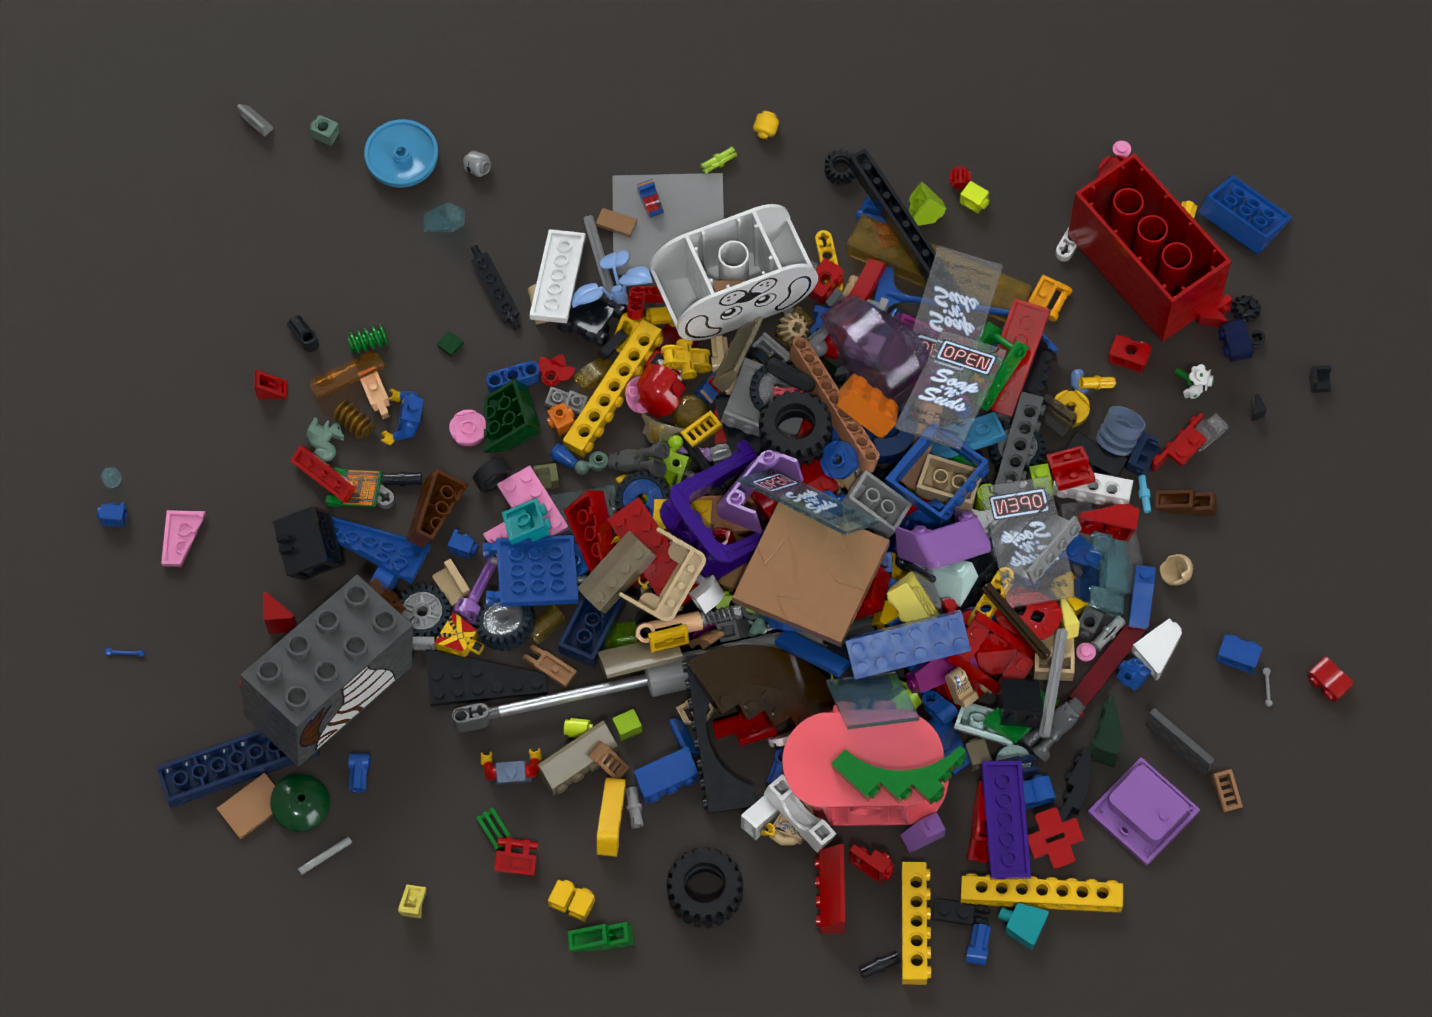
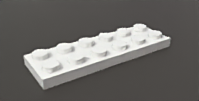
M549 229L530 310L531 320L567 323L585 244V233Z

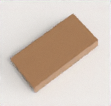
M602 208L596 221L597 227L630 238L637 224V219Z

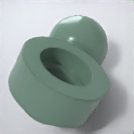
M601 451L593 452L589 457V461L579 460L574 466L575 472L579 475H585L590 468L597 472L603 471L607 467L608 457ZM596 458H600L602 461L598 462Z

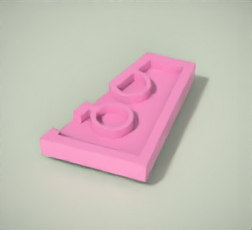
M167 510L162 566L182 567L206 516L205 511Z

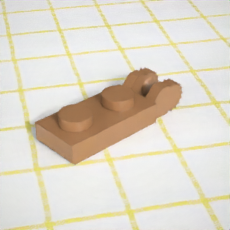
M531 645L529 649L540 657L538 660L527 654L523 656L525 662L534 666L541 673H545L547 677L564 688H567L577 675V671L535 645Z

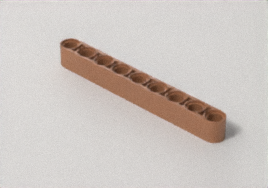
M804 337L794 338L789 352L790 359L799 371L815 380L816 386L812 394L814 397L817 396L821 399V404L825 403L828 407V412L831 413L832 426L840 439L850 443L855 448L859 461L858 468L862 472L865 470L870 473L874 472L879 460V452L862 425L836 406L839 389L809 341Z

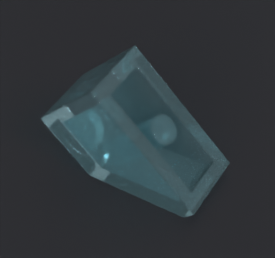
M449 202L424 214L423 231L453 232L463 227L465 223V209Z

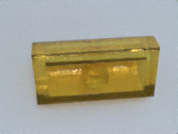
M552 605L535 620L534 631L530 633V639L536 645H539L566 621L563 613L555 605Z

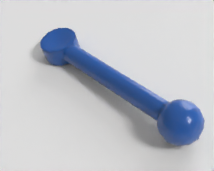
M106 648L105 654L107 656L123 654L143 657L145 651H121Z

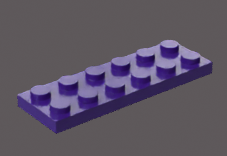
M982 761L981 774L990 880L1030 879L1031 871L1021 761Z

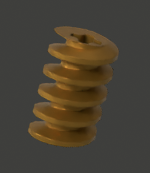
M348 400L343 401L335 409L334 419L339 421V424L344 426L346 430H350V433L355 435L357 439L360 440L367 437L375 428L376 423H370L371 419L369 417L364 419L365 413L359 414L360 409H354L353 403L347 406Z

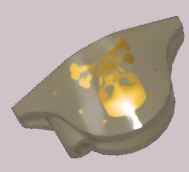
M642 413L641 415L645 422L642 433L646 435L648 441L652 444L665 442L668 445V440L671 436L679 435L685 430L668 425L647 414Z

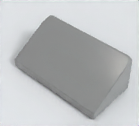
M237 105L239 115L262 136L265 137L273 130V126L250 106Z

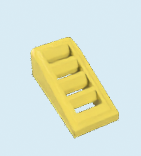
M1061 597V626L1068 631L1067 639L1078 637L1080 622L1066 598Z

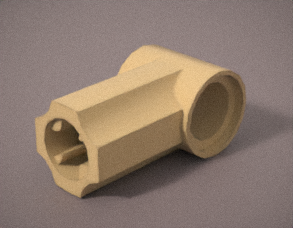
M722 335L711 338L713 372L719 369L728 350L727 337Z

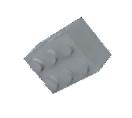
M865 470L856 478L841 502L840 507L845 511L847 510L853 517H858L857 520L876 534L888 539L895 533V527H899L912 503Z

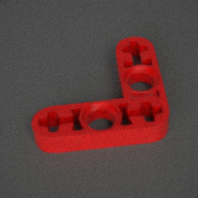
M633 286L630 288L627 304V317L629 319H642L646 302L664 303L658 287Z

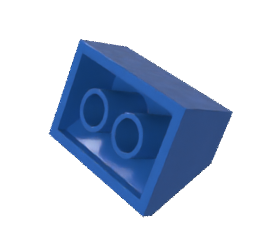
M688 746L634 771L635 785L638 787V791L645 804L649 802L655 803L666 794L672 795L683 786H692L699 779L698 771Z

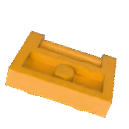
M1042 275L1028 302L1047 308L1056 290L1060 291L1061 294L1048 318L1056 322L1061 307L1073 290L1061 282Z

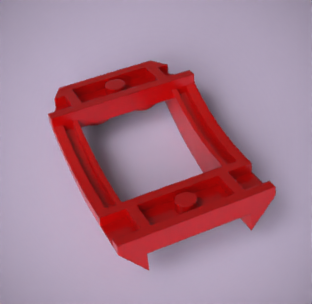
M978 611L966 628L971 651L948 656L946 661L962 668L968 676L986 687L993 694H997L1000 679L996 682L969 663L989 631L1018 650L1000 678L1024 680L1034 665V660L1028 646Z

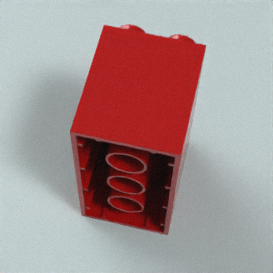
M1135 153L1075 193L1068 236L1162 342L1197 319L1202 311L1222 298L1232 261Z

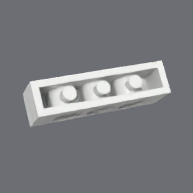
M1094 473L1095 482L1058 491L1054 482L1053 495L1060 498L1076 499L1080 502H1092L1096 505L1115 506L1129 504L1133 480Z

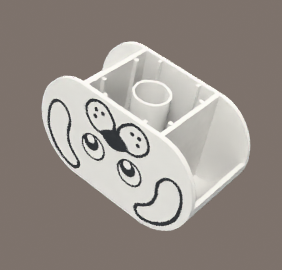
M776 204L758 206L680 235L666 243L655 253L649 267L679 335L683 339L691 341L714 338L715 336L738 329L760 316L764 319L783 312L808 296L818 282V274L808 258L790 220L787 209ZM748 280L732 287L728 284L726 289L716 293L713 290V281Z

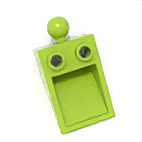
M673 435L669 438L670 454L668 458L661 459L667 467L666 475L661 478L668 484L670 491L673 485L685 480L692 460L691 457L676 453L683 446V439L679 435ZM678 459L680 461V465L675 467V460ZM647 495L645 496V499L639 497L644 503L648 502Z

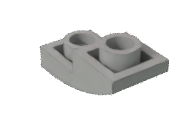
M551 386L544 406L551 408L556 404L565 403L566 407H570L574 414H580L584 409L587 396L571 390L568 393Z

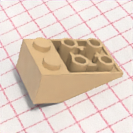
M1056 631L1049 638L1041 640L1051 652L1047 659L1042 660L1034 651L1033 679L1048 680ZM1074 638L1067 639L1060 681H1073L1075 664Z

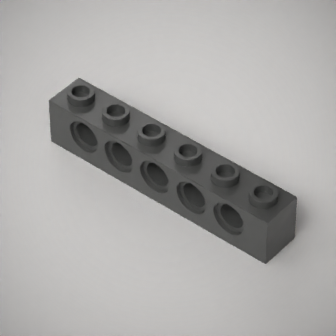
M1021 391L993 493H996L997 496L1022 492V488H1019L1020 482H1025L1027 471H1024L1025 465L1029 466L1032 456L1029 454L1030 448L1034 449L1036 438L1033 436L1035 432H1039L1041 421H1038L1039 415L1043 416L1046 407L1043 404L1044 397ZM1025 414H1032L1033 417H1027ZM1021 430H1026V431H1028L1029 433L1023 434V433H1021L1020 431H1021ZM1016 447H1022L1024 450L1019 451ZM1016 463L1019 467H1012L1011 464ZM1012 480L1014 484H1008L1006 481Z

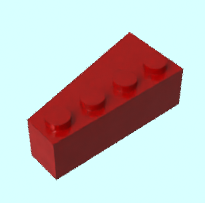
M587 490L563 510L590 573L615 546V543L611 544L614 537L611 524L607 520L609 514L604 491Z

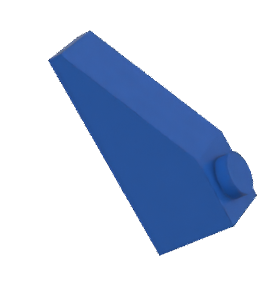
M1136 565L1132 575L1128 627L1148 630L1156 567Z

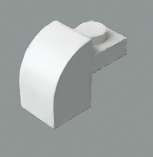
M699 574L695 581L698 586L688 594L697 608L706 614L722 600L724 591L714 575L704 578Z

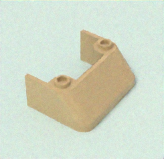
M658 527L656 533L672 541L668 554L672 560L678 563L659 597L653 593H645L638 602L620 592L619 597L648 614L667 622L671 621L677 614L703 569L706 558L701 551Z

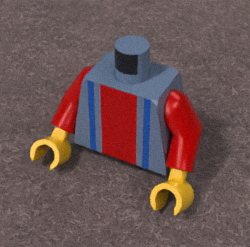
M540 748L535 752L529 749L530 762L513 761L495 763L494 765L492 764L493 753L489 752V755H483L482 752L481 765H483L486 779L494 781V785L532 782L531 778L537 776L538 764L542 760Z

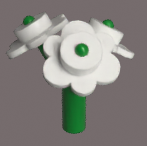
M1199 364L1197 367L1193 366L1190 373L1180 368L1175 370L1174 374L1188 383L1189 389L1183 391L1185 398L1190 397L1194 399L1200 396V393L1203 392V385H1205V391H1207L1208 386L1212 387L1214 376L1211 375V369L1209 371L1205 370L1203 364Z

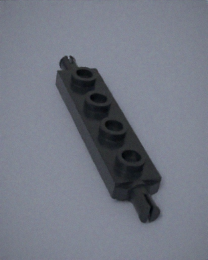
M478 245L472 246L471 250L475 257L471 260V263L504 323L510 322L513 330L519 329L521 326L516 318L520 313L487 252L481 253Z

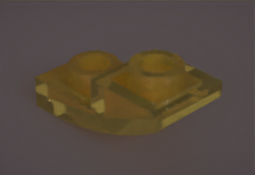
M599 357L580 370L574 376V380L585 390L600 384L601 378L607 374L613 362L609 358L604 361Z

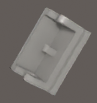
M766 332L752 345L753 348H759L767 355L769 354L770 358H777L789 365L792 364L789 352Z

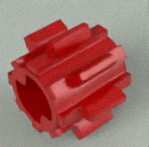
M956 166L949 172V184H952V188L956 190H964L971 181V172H968V168H965V166Z

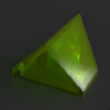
M635 621L618 622L604 650L636 643Z

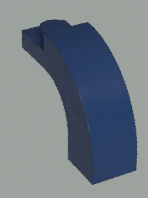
M901 404L898 409L899 432L896 436L873 439L872 443L880 455L877 464L889 463L899 459L911 446L917 433L918 421L911 420L912 417L910 415H912V411H909V404Z

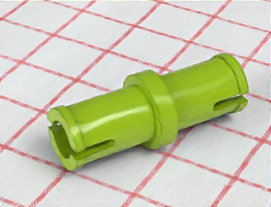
M731 146L719 154H714L711 159L700 164V167L704 168L702 171L707 174L717 167L721 168L724 166V163L737 157V153H734L735 149Z

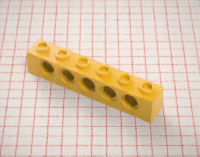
M902 862V984L926 985L927 978H931V966H927V959H931V946H927V939H931V927H927V920H930L931 909L927 907V900H930V888H926V881H930V869H926V862ZM918 881L921 883V886L915 888L911 885V882ZM918 900L922 905L914 907L911 905V902ZM919 920L922 924L915 927L911 924V921ZM913 939H918L922 942V944L920 946H914L912 945L911 941ZM913 959H919L921 960L922 964L919 966H915L911 963V961Z

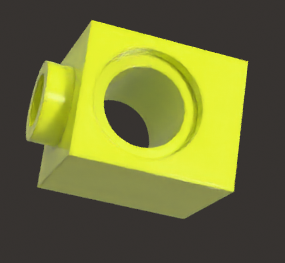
M970 181L960 194V204L978 214L981 209H985L989 204V191Z

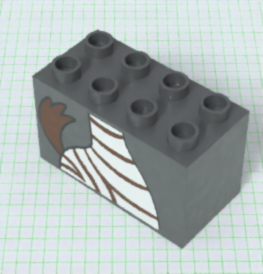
M356 575L241 674L244 716L299 767L412 667L413 625L361 577Z

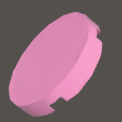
M462 410L456 413L452 421H450L449 431L451 437L459 445L474 446L485 438L486 420L483 415L474 410Z

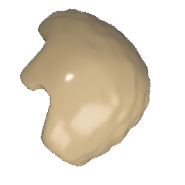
M1182 554L1168 556L1167 560L1160 565L1161 578L1168 585L1178 586L1185 584L1193 574L1191 560Z

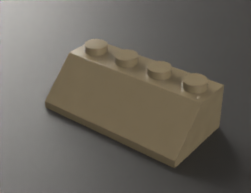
M629 530L580 584L578 590L599 611L606 614L620 599V592L624 594L655 560L657 555Z
M604 721L538 764L540 778L553 796L557 793H563L568 789V785L581 781L586 773L589 771L593 772L600 767L589 757V754L599 742H603L617 754L618 745Z

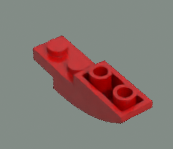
M979 781L966 859L988 863L982 782Z

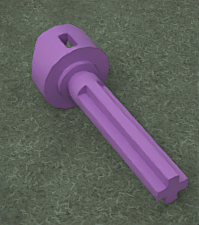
M489 557L468 598L458 599L453 609L470 625H474L476 616H479L478 612L481 609L478 605L479 599L497 566L491 564L492 557Z

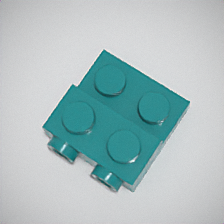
M538 498L502 512L508 538L512 545L528 538L534 542L550 535L549 529L552 528L549 518L545 517L548 514V510L544 503L541 504Z

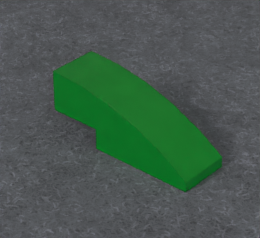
M628 922L609 926L602 924L568 931L569 951H595L634 945L633 926Z

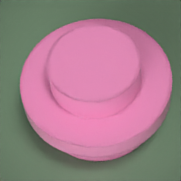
M1117 141L1113 145V153L1116 157L1117 155L1127 157L1131 153V146L1126 141Z
M1081 643L1077 647L1076 655L1081 661L1089 662L1094 659L1096 649L1090 643Z

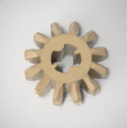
M795 312L793 314L787 313L785 317L779 319L782 324L777 326L781 329L778 335H783L782 341H788L789 344H792L793 339L796 337L807 338L805 333L810 330L805 326L809 322H803L805 316H799Z

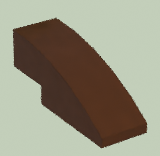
M1194 489L1156 491L1155 510L1185 515L1216 516L1217 497L1214 492L1195 493Z

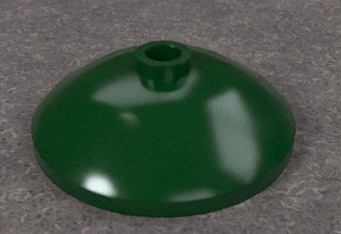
M302 773L292 774L280 780L274 787L270 798V808L274 818L281 826L291 831L305 832L316 828L325 820L330 808V797L324 784L317 778ZM303 796L305 800L301 802L298 800V797Z

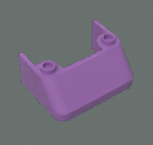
M773 450L762 452L750 462L717 503L716 510L718 516L761 534L762 528L756 511L743 506L747 498L758 486L751 481L764 478L770 471L769 469L802 482L804 479L798 460Z
M959 508L954 509V524L935 530L926 529L925 526H917L911 531L895 527L898 557L928 569L941 568L991 551V542L977 515L971 511H964Z

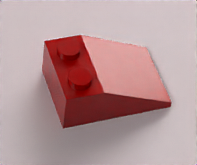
M1119 504L1080 513L1077 519L1082 529L1079 533L1127 543L1136 531L1139 508H1135L1131 504Z

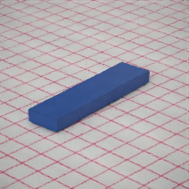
M785 630L775 640L776 646L838 678L850 667L849 660L793 631Z

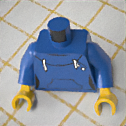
M389 390V392L393 393L389 400L397 403L401 401L396 432L393 434L387 431L382 432V436L385 438L381 439V441L385 444L391 445L394 440L399 441L415 437L420 423L424 400L420 398L417 392Z

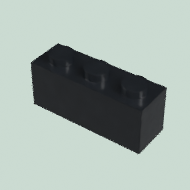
M1077 432L1067 449L1083 445L1093 473L1119 478L1126 467L1128 459L1107 451L1099 443Z

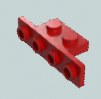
M1202 412L1198 416L1194 415L1188 422L1189 426L1186 429L1182 428L1177 433L1176 439L1173 442L1167 443L1164 447V452L1161 455L1157 454L1151 462L1152 472L1155 473L1168 458H1171L1179 466L1183 467L1206 443L1207 438L1196 430L1203 422L1204 414Z
M762 713L749 721L742 719L739 714L712 723L716 739L735 734L740 746L778 735L776 727L769 726Z

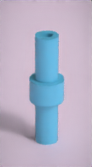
M1145 475L1138 476L1140 487L1138 491L1139 499L1142 500L1144 513H1150V489L1147 488Z

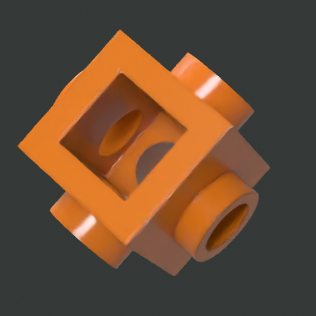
M565 403L552 406L547 411L549 418L546 420L551 429L554 428L559 437L568 433L575 422L573 419L575 415L570 407L567 408Z

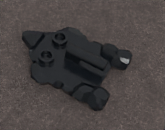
M599 298L574 308L571 303L567 323L557 322V328L562 332L572 333L575 331L578 335L583 336L586 341L594 342L597 346H604L609 339L607 334L609 326L607 323L612 317L621 319V316L627 312V307L625 304L618 305L616 302L609 301L607 303L604 298Z
M1042 335L1022 392L1044 397V403L1045 394L1048 392V384H1046L1048 380L1047 372L1056 363L1057 354L1051 348L1047 349V342L1044 341Z

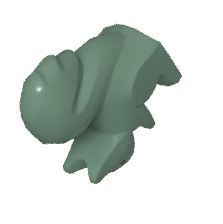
M314 417L307 430L306 437L311 446L315 448L314 453L320 459L329 462L336 455V448L329 442L330 439L335 438L343 441L344 435L338 423H334L329 427L330 421L327 420L324 426L318 424V419Z

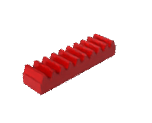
M300 445L290 460L342 502L347 503L357 488V485L353 484L352 481L341 475L340 472L325 463L326 461L320 459L319 456L315 455L314 452L305 446Z

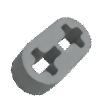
M380 484L377 505L383 509L391 508L395 503L394 495L389 489ZM380 495H382L384 498H387L389 496L390 501L383 502L382 497Z

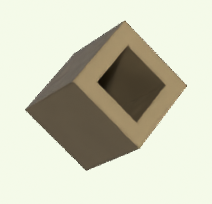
M974 738L965 744V751L970 761L971 771L981 769L982 761H992L985 739L979 740V738Z

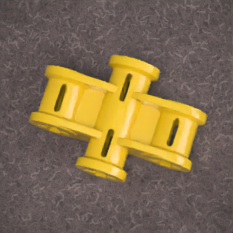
M679 339L676 345L670 344L661 347V353L664 356L663 366L675 370L682 369L680 373L682 379H693L697 377V372L707 373L712 370V365L709 361L710 350L692 348L693 341Z

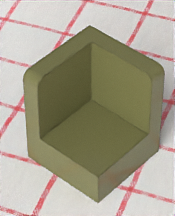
M556 463L534 466V473L545 490L560 488Z

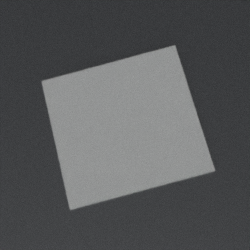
M723 173L613 176V211L637 219V224L631 238L613 232V253L626 250L630 257L626 265L616 267L617 275H626L629 269L638 266H645L650 272L651 259L666 243L680 235L723 220ZM653 179L664 213L649 218L638 194L637 184Z

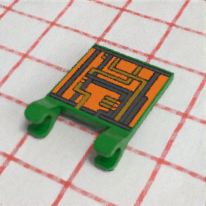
M333 467L341 475L357 485V488L347 503L342 502L336 496L327 495L325 502L328 503L329 507H376L382 471L346 470Z

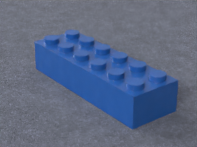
M960 610L845 639L855 679L971 651Z

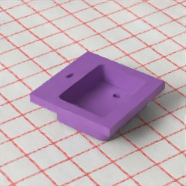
M1140 757L1088 810L1087 814L1147 867L1200 812V809Z

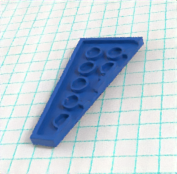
M332 517L338 543L341 546L410 584L413 583L430 551L431 544L428 543L421 548L407 541V537Z

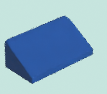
M670 719V728L680 749L688 746L692 757L697 756L699 751H695L694 741L686 724L680 719Z

